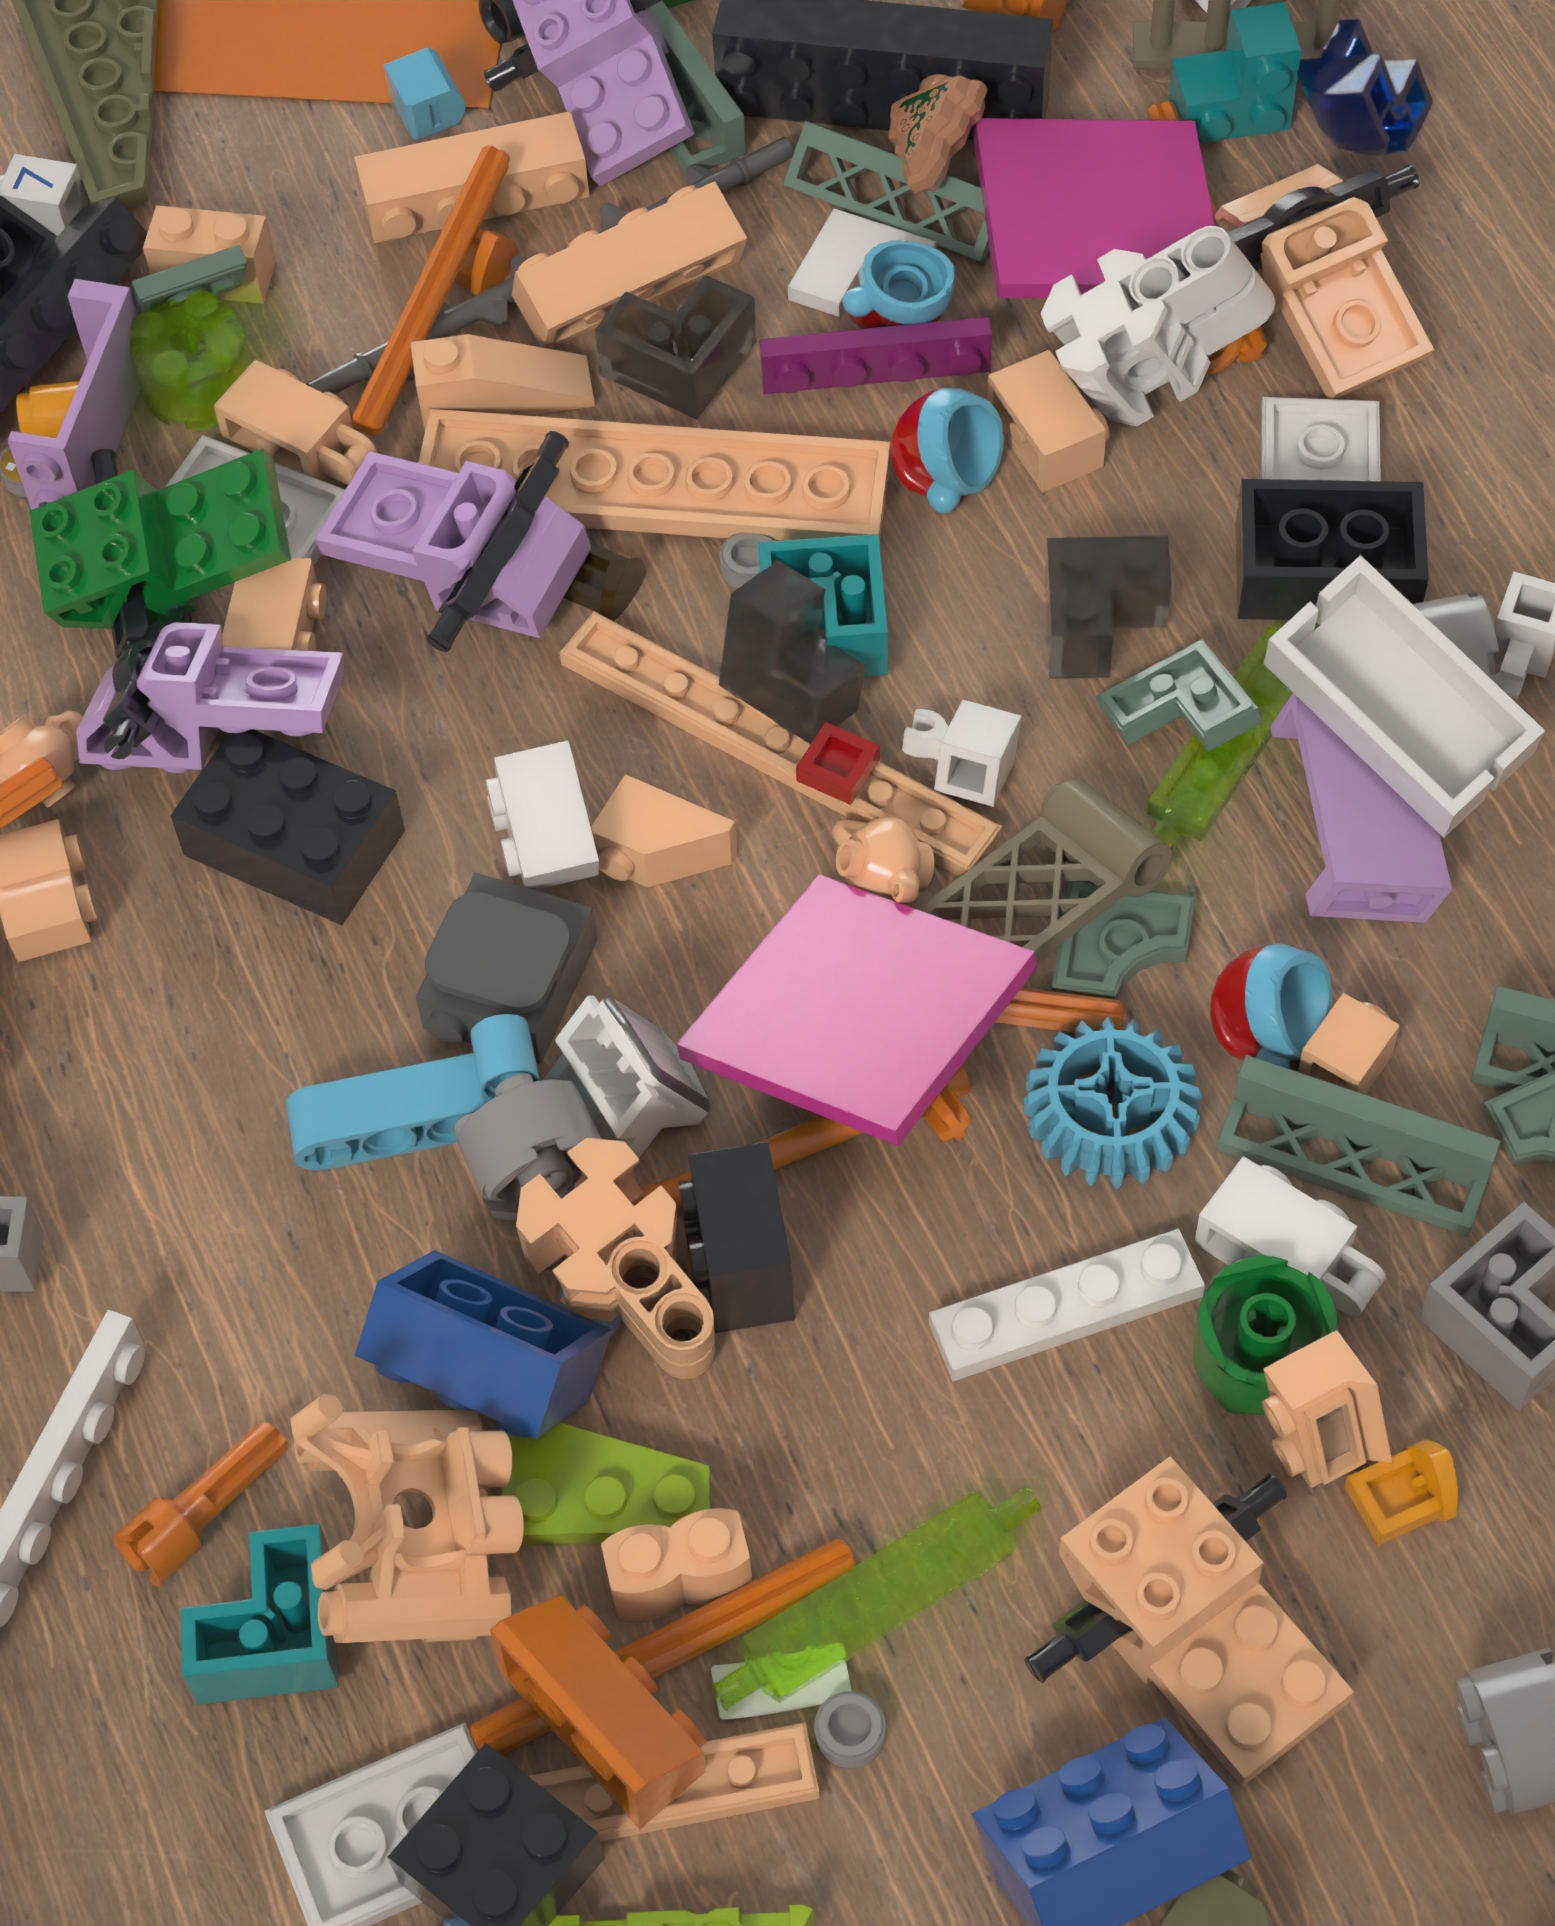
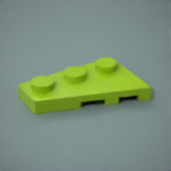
M558 1423L537 1439L534 1437H517L507 1433L512 1449V1471L507 1486L502 1489V1496L514 1495L521 1504L524 1522L521 1545L602 1543L614 1533L629 1527L646 1524L671 1527L678 1520L689 1514L711 1509V1474L709 1465L563 1423Z

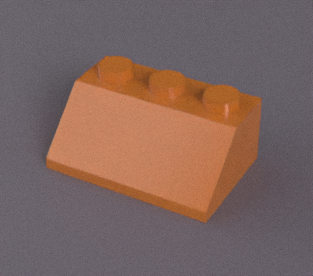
M560 1594L504 1618L490 1629L499 1671L639 1830L705 1773V1755L700 1748L706 1743V1740L700 1730L679 1709L670 1716L652 1696L658 1691V1687L652 1677L633 1657H629L626 1661L622 1662L605 1643L611 1638L609 1631L589 1607L583 1604L579 1609L575 1610Z

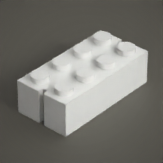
M1361 555L1319 593L1316 606L1310 601L1268 641L1264 665L1443 838L1485 800L1489 789L1494 792L1535 753L1545 732L1531 716ZM1317 622L1320 626L1314 631Z

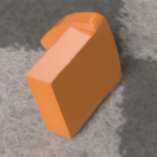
M479 228L454 282L469 289L470 293L475 296L503 282L511 272L510 259L519 255L516 243L501 233L490 230L484 231ZM433 248L428 252L427 259L429 258Z

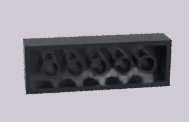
M720 0L712 32L714 70L716 77L744 116L794 122L808 121L817 124L889 131L892 104L918 92L922 80L928 76L940 74L949 77L960 75L969 80H978L985 84L987 92L984 99L985 109L982 118L1046 119L1050 90L1053 19L871 0ZM974 125L971 127V130H970V133H969L967 139L974 140V139H973V127H974Z

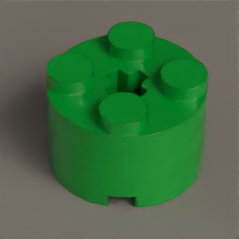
M1253 1256L1235 1261L1224 1267L1214 1277L1213 1283L1208 1287L1201 1300L1192 1350L1195 1368L1206 1388L1217 1398L1220 1406L1230 1413L1266 1415L1262 1401L1269 1398L1270 1395L1263 1368L1337 1330V1312L1334 1301L1326 1286L1312 1273L1308 1272L1307 1276L1301 1271L1287 1266L1288 1260L1275 1256Z

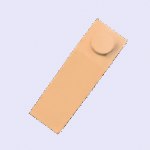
M470 334L410 342L424 431L429 409L533 416L595 407L587 355Z

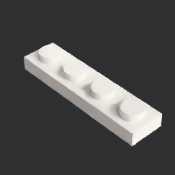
M1176 1229L929 1312V1326L953 1382L1201 1298L1204 1294L1205 1284L1180 1230Z

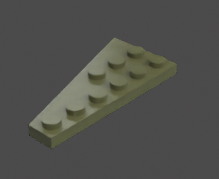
M11 0L74 164L78 166L90 205L117 197L126 208L149 202L159 0Z

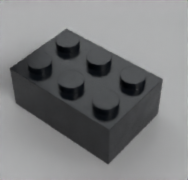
M1241 479L1236 516L1238 619L1290 620L1310 601L1316 606L1319 593L1360 555L1411 604L1424 602L1429 576L1423 482Z
M254 729L241 733L227 734L170 815L184 856L339 925L344 924L405 832L396 790Z

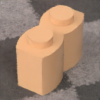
M59 819L0 835V914L6 938L18 962L92 942L88 922L99 919L89 884L79 886L77 872L87 870L80 840L77 834L66 837Z
M712 1508L697 1511L681 1518L671 1527L654 1524L633 1526L614 1533L601 1543L616 1617L621 1621L634 1623L654 1621L672 1614L685 1603L704 1606L753 1581L750 1555L740 1514L736 1510Z

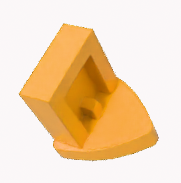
M1421 1440L1392 1456L1393 1464L1380 1461L1347 1476L1344 1488L1378 1546L1434 1520L1440 1519L1444 1523L1457 1517L1458 1485L1456 1472L1449 1450L1441 1444L1431 1440Z

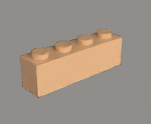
M571 111L355 156L354 160L361 196L374 243L443 229L481 149L487 145H492L498 150L505 151L510 156L509 168L484 220L589 198L586 160Z
M715 181L698 189L695 185H690L675 192L667 200V203L648 211L647 208L643 207L631 211L618 222L617 226L604 232L598 233L597 230H590L577 236L570 242L568 248L551 256L548 253H539L528 258L519 266L518 271H515L512 297L540 347L551 349L740 262L747 236Z

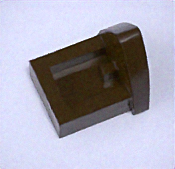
M590 542L591 550L563 598L615 621L637 594L645 578L646 568L640 558L625 552L615 553Z

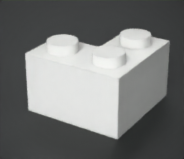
M569 740L495 757L496 778L485 780L488 791L487 799L495 831L507 829L509 838L502 839L500 842L509 877L521 874L524 887L538 890L599 875V858Z

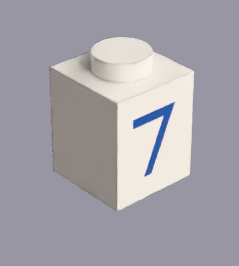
M14 154L5 175H0V195L57 236L81 209L88 204L77 164Z

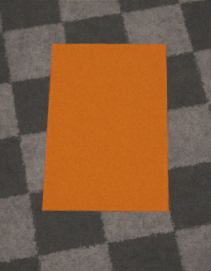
M159 0L154 91L393 104L383 65L424 48H431L438 52L465 100L466 107L489 109L492 89L485 79L484 71L497 65L501 44L495 41L486 30L479 13V0Z

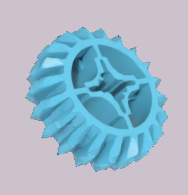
M1109 1016L1102 1021L1100 1031H1093L1082 1020L1079 1026L1076 1027L1075 1039L1059 1031L1057 1037L1053 1040V1050L1041 1048L1036 1057V1069H1031L1026 1077V1090L1028 1094L1024 1097L1023 1111L1027 1118H1031L1029 1120L1028 1132L1032 1140L1042 1141L1041 1153L1045 1161L1062 1157L1061 1171H1063L1065 1177L1078 1168L1086 1170L1085 1181L1089 1187L1098 1180L1099 1174L1110 1175V1182L1116 1190L1123 1185L1124 1174L1131 1173L1142 1186L1149 1180L1150 1166L1166 1174L1168 1169L1172 1167L1173 1155L1183 1157L1189 1149V1136L1194 1135L1198 1130L1200 1115L1197 1114V1109L1200 1108L1202 1094L1199 1091V1087L1194 1086L1196 1072L1193 1064H1181L1183 1052L1180 1050L1179 1044L1162 1048L1163 1035L1159 1028L1146 1037L1139 1035V1025L1135 1018L1126 1026V1031L1114 1029V1024ZM1098 1070L1096 1074L1089 1078L1077 1079L1086 1073ZM1108 1086L1112 1089V1100L1116 1101L1118 1109L1117 1119L1113 1117L1112 1104L1108 1103ZM1150 1119H1158L1145 1130L1125 1136L1127 1131L1133 1127L1149 1125ZM1085 1128H1089V1129H1091L1092 1131H1094V1132H1096V1133H1093V1132H1091V1131H1088V1130H1086Z

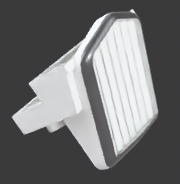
M587 996L555 1039L563 1054L543 1080L573 1081L587 1106L601 1138L625 1141L638 1158L662 1128L698 1125L710 1111L708 1097L691 1063L680 1059L677 1046L663 1030L611 997L603 998L599 1003L595 996Z

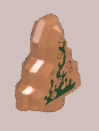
M935 74L922 80L918 92L892 104L888 139L894 144L896 155L903 160L901 171L907 185L914 193L925 190L936 192L945 179L951 157L966 144L971 127L982 118L985 109L984 99L987 92V87L983 82L969 80L960 75L949 77L947 75Z

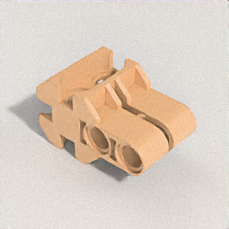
M585 1138L567 1152L568 1156L581 1170L582 1175L573 1185L574 1190L561 1199L541 1174H538L521 1187L516 1227L524 1258L537 1275L540 1276L566 1256L567 1259L552 1270L563 1288L564 1296L559 1301L566 1309L593 1320L613 1321L620 1315L622 1321L665 1372L679 1379L695 1378L705 1373L715 1356L713 1310L707 1299L676 1263L679 1241L676 1203L665 1189L659 1186L642 1201L633 1206L632 1203L644 1195L635 1179L633 1169L640 1162V1159L625 1141ZM637 1278H649L655 1281L646 1288L636 1289L628 1286L631 1281ZM679 1329H691L698 1333L695 1338L682 1342L669 1337Z

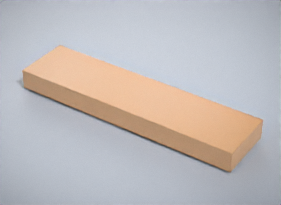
M806 1722L706 1741L700 1748L705 1755V1773L641 1830L583 1765L528 1776L596 1830L600 1842L820 1799Z

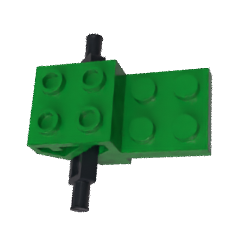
M107 448L94 451L91 456L95 485L29 511L44 613L61 627L112 629L116 659H119L136 642L141 641L149 625H152L161 615H166L169 608L180 605L186 608L182 616L188 611L193 613L197 611L195 597L291 560L274 460L263 449L159 490H156L134 469L118 475L115 451Z

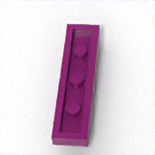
M989 317L759 339L763 394L796 393L802 390L833 387L848 388L863 384L893 381L909 382L915 379L954 375L968 376L974 373L991 372L992 331Z

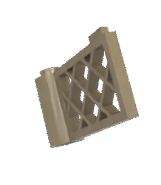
M1080 778L1069 779L1066 782L1058 783L1049 790L1043 800V811L1040 817L939 893L934 895L928 890L908 906L942 919H961L960 925L970 929L971 919L1006 918L1004 936L993 937L1034 951L1036 962H1039L1124 895L1128 894L1133 897L1143 896L1155 888L1169 869L1172 851L1169 845L1086 781ZM1040 842L1056 853L1055 864L1021 865V857ZM1063 881H1091L1099 887L1087 898L1062 899ZM1053 882L1052 899L1018 900L1019 883ZM1009 883L1007 900L973 901L974 892L983 885ZM1016 917H1051L1050 926L1038 935H1014Z

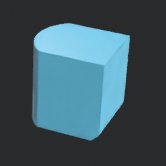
M424 48L383 65L391 101L412 139L421 140L458 125L465 113V100L438 52L431 48Z

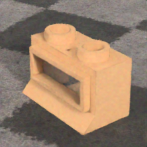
M1337 1330L1263 1368L1270 1397L1263 1400L1262 1404L1271 1425L1279 1435V1437L1272 1440L1274 1451L1289 1476L1294 1477L1301 1474L1310 1488H1313L1321 1483L1323 1485L1330 1483L1365 1464L1366 1460L1393 1464L1378 1385Z

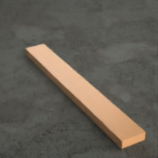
M593 611L559 652L561 665L853 821L869 823L872 820L893 816L902 820L913 829L918 842L930 845L934 854V864L958 877L987 857L1002 838L1001 825L880 761L852 805L797 782L796 766L820 731L819 729Z

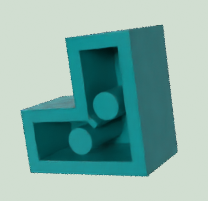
M1280 2L1230 10L1226 51L1172 58L1169 101L1176 105L1182 121H1195L1199 143L1291 130L1301 47L1286 3Z
M879 534L758 542L764 634L824 630L828 679L888 675V629Z
M320 1524L249 1532L252 1599L180 1608L182 1673L197 1705L339 1687L337 1644L334 1641L333 1635H322L318 1624L319 1597L322 1592L333 1591V1587L327 1590L315 1587L311 1570V1563L330 1550Z

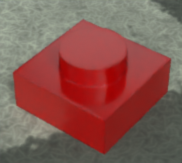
M825 722L796 766V781L852 805L880 760V745Z

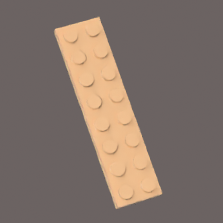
M429 409L418 463L459 473L465 461L505 470L516 479L523 466L533 460L549 431H556L564 435L569 441V447L566 448L556 466L560 470L545 496L572 515L585 528L729 538L734 534L743 532L763 534L769 536L773 541L879 534L880 542L891 457V442Z

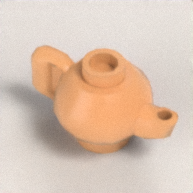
M67 710L60 715L49 716L45 726H36L27 714H24L0 732V784L38 758L45 757L60 775L63 786L43 800V804L48 808L65 796L76 786L69 776L75 771L74 761H79L76 730L83 716L79 712Z
M894 816L872 820L869 823L842 819L833 826L832 836L839 844L836 854L837 872L840 876L845 877L848 885L897 903L913 902L918 897L919 892H923L929 886L934 872L932 848L927 843L918 842L913 829L902 820Z

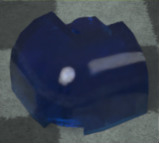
M1360 19L1339 20L1328 44L1323 48L1321 58L1300 59L1297 75L1317 124L1339 149L1365 156H1376L1407 151L1410 148L1433 104V99L1417 59L1384 61L1382 54H1373Z

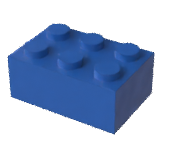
M434 1250L377 1281L354 1356L376 1365V1371L385 1378L397 1382H414L435 1392L436 1398L449 1407L460 1410L473 1409L495 1419L496 1425L510 1435L523 1438L534 1437L537 1439L589 1402L613 1329Z
M1166 1717L1151 1724L1138 1726L1129 1731L1125 1737L1087 1756L1072 1759L1065 1763L1061 1769L1021 1789L1008 1791L995 1802L972 1813L995 1880L1028 1926H1121L1251 1859L1229 1787Z

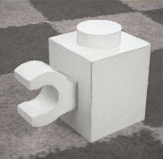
M1515 571L1512 574L1497 616L1494 629L1499 652L1493 653L1495 664L1501 665L1499 672L1503 673L1504 692L1510 698L1518 700L1527 673L1546 678L1555 652V583Z
M962 700L948 726L944 718L938 713L927 709H916L912 728L907 727L904 731L902 751L914 757L938 760L935 791L993 807L1014 765L1021 715Z

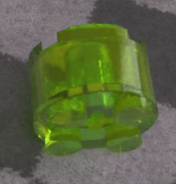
M196 291L191 293L184 301L179 302L174 299L155 307L151 311L137 315L131 324L130 353L144 402L150 413L156 419L168 425V419L185 423L187 430H206L219 426L214 404L252 363L245 330L238 315L228 306L219 302L217 296L209 291Z

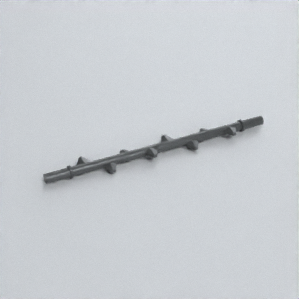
M782 137L741 159L738 157L731 159L729 165L716 172L696 164L687 167L688 186L695 185L698 189L715 181L721 193L738 185L746 186L750 183L751 178L792 158L794 154L793 147L786 137ZM673 194L663 198L662 200L646 208L648 209V211H650L654 208H657L667 203V200ZM609 202L602 205L600 208L601 231L598 233L617 226L618 222L628 212ZM516 255L510 259L511 277L454 307L444 302L426 340L447 337L477 320L499 328L508 324V304L515 301L512 297L515 271H518L519 266L528 258ZM388 341L363 354L361 352L355 353L353 355L354 359L307 382L306 385L322 393L330 392L337 394L364 379L369 381ZM414 366L407 378L409 380L415 379Z

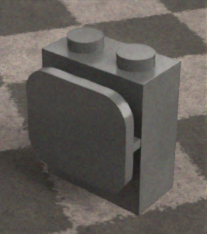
M475 872L465 894L457 898L450 905L425 958L426 976L416 995L423 1029L428 1030L436 1038L448 1043L465 1041L472 1044L470 1037L471 1029L480 1021L495 1015H518L525 1018L529 1024L536 1063L541 1065L597 942L593 907Z

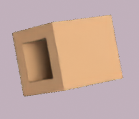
M1343 993L1302 1049L1298 1072L1365 1095L1391 1059L1400 1025L1392 1021L1380 1007L1369 1002H1359Z

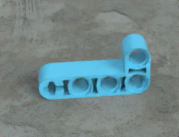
M495 1015L480 1021L471 1029L470 1037L474 1053L311 1085L291 1093L286 1099L285 1106L294 1162L298 1167L306 1170H327L458 1143L452 1130L454 1124L462 1117L474 1113L485 1103L497 1097L495 1089L502 1081L518 1074H530L534 1082L540 1081L528 1022L525 1018L518 1015Z

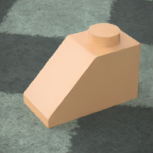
M626 774L591 826L599 858V869L615 880L626 881L629 879L647 888L731 865L738 855L735 821Z

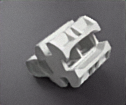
M1206 226L1194 231L1147 260L1140 253L1113 249L1097 259L1106 280L1105 282L1081 295L1075 278L1072 274L1053 285L1041 311V317L1049 333L1053 332L1065 345L1055 352L1061 367L1110 421L1139 426L1154 417L1146 394L1169 381L1179 402L1197 393L1211 363L1208 356L1265 323L1273 313L1275 298L1273 292L1227 232L1218 226Z

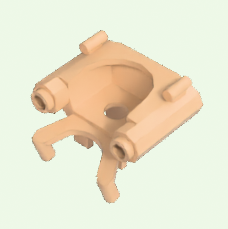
M322 1394L291 1417L294 1451L297 1462L299 1464H309L310 1471L336 1470L339 1478L343 1479L351 1494L355 1509V1525L351 1539L343 1540L311 1563L315 1587L327 1590L337 1584L333 1591L322 1592L319 1597L318 1624L323 1636L333 1635L335 1643L422 1639L423 1642L475 1640L477 1636H491L490 1629L500 1620L511 1616V1593L505 1577H489L487 1556L489 1554L516 1553L520 1549L524 1529L522 1508L516 1496H487V1491L484 1489L504 1488L510 1480L512 1449L509 1437L505 1431H482L479 1415L473 1409L342 1412V1405L335 1395ZM406 1492H413L423 1496L432 1508L433 1517L431 1523L419 1529L403 1525L401 1505L393 1504L394 1499ZM372 1566L368 1582L338 1584Z

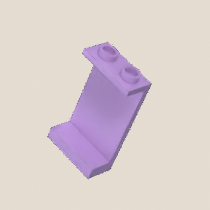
M74 279L67 297L87 359V365L57 438L11 431L7 440L31 510L95 485L93 463L91 461L92 453L106 448L115 452L117 450L151 364L130 287Z
M1293 693L1270 726L1272 737L1298 739L1324 858V870L1305 894L1310 916L1426 923L1452 891L1439 833Z

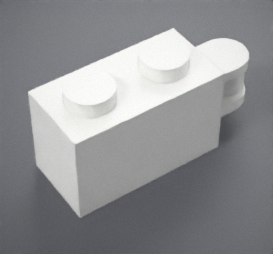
M1244 1156L1199 1214L1195 1245L1227 1265L1253 1256H1275L1288 1260L1287 1266L1295 1268L1307 1276L1308 1272L1320 1279L1331 1294L1335 1308L1347 1315L1359 1316L1386 1279L1385 1272L1376 1262L1352 1248L1358 1226L1350 1222L1347 1215L1339 1207L1326 1200H1314L1293 1187L1290 1180L1279 1170L1268 1165L1259 1166ZM1339 1271L1352 1278L1348 1284L1335 1277Z

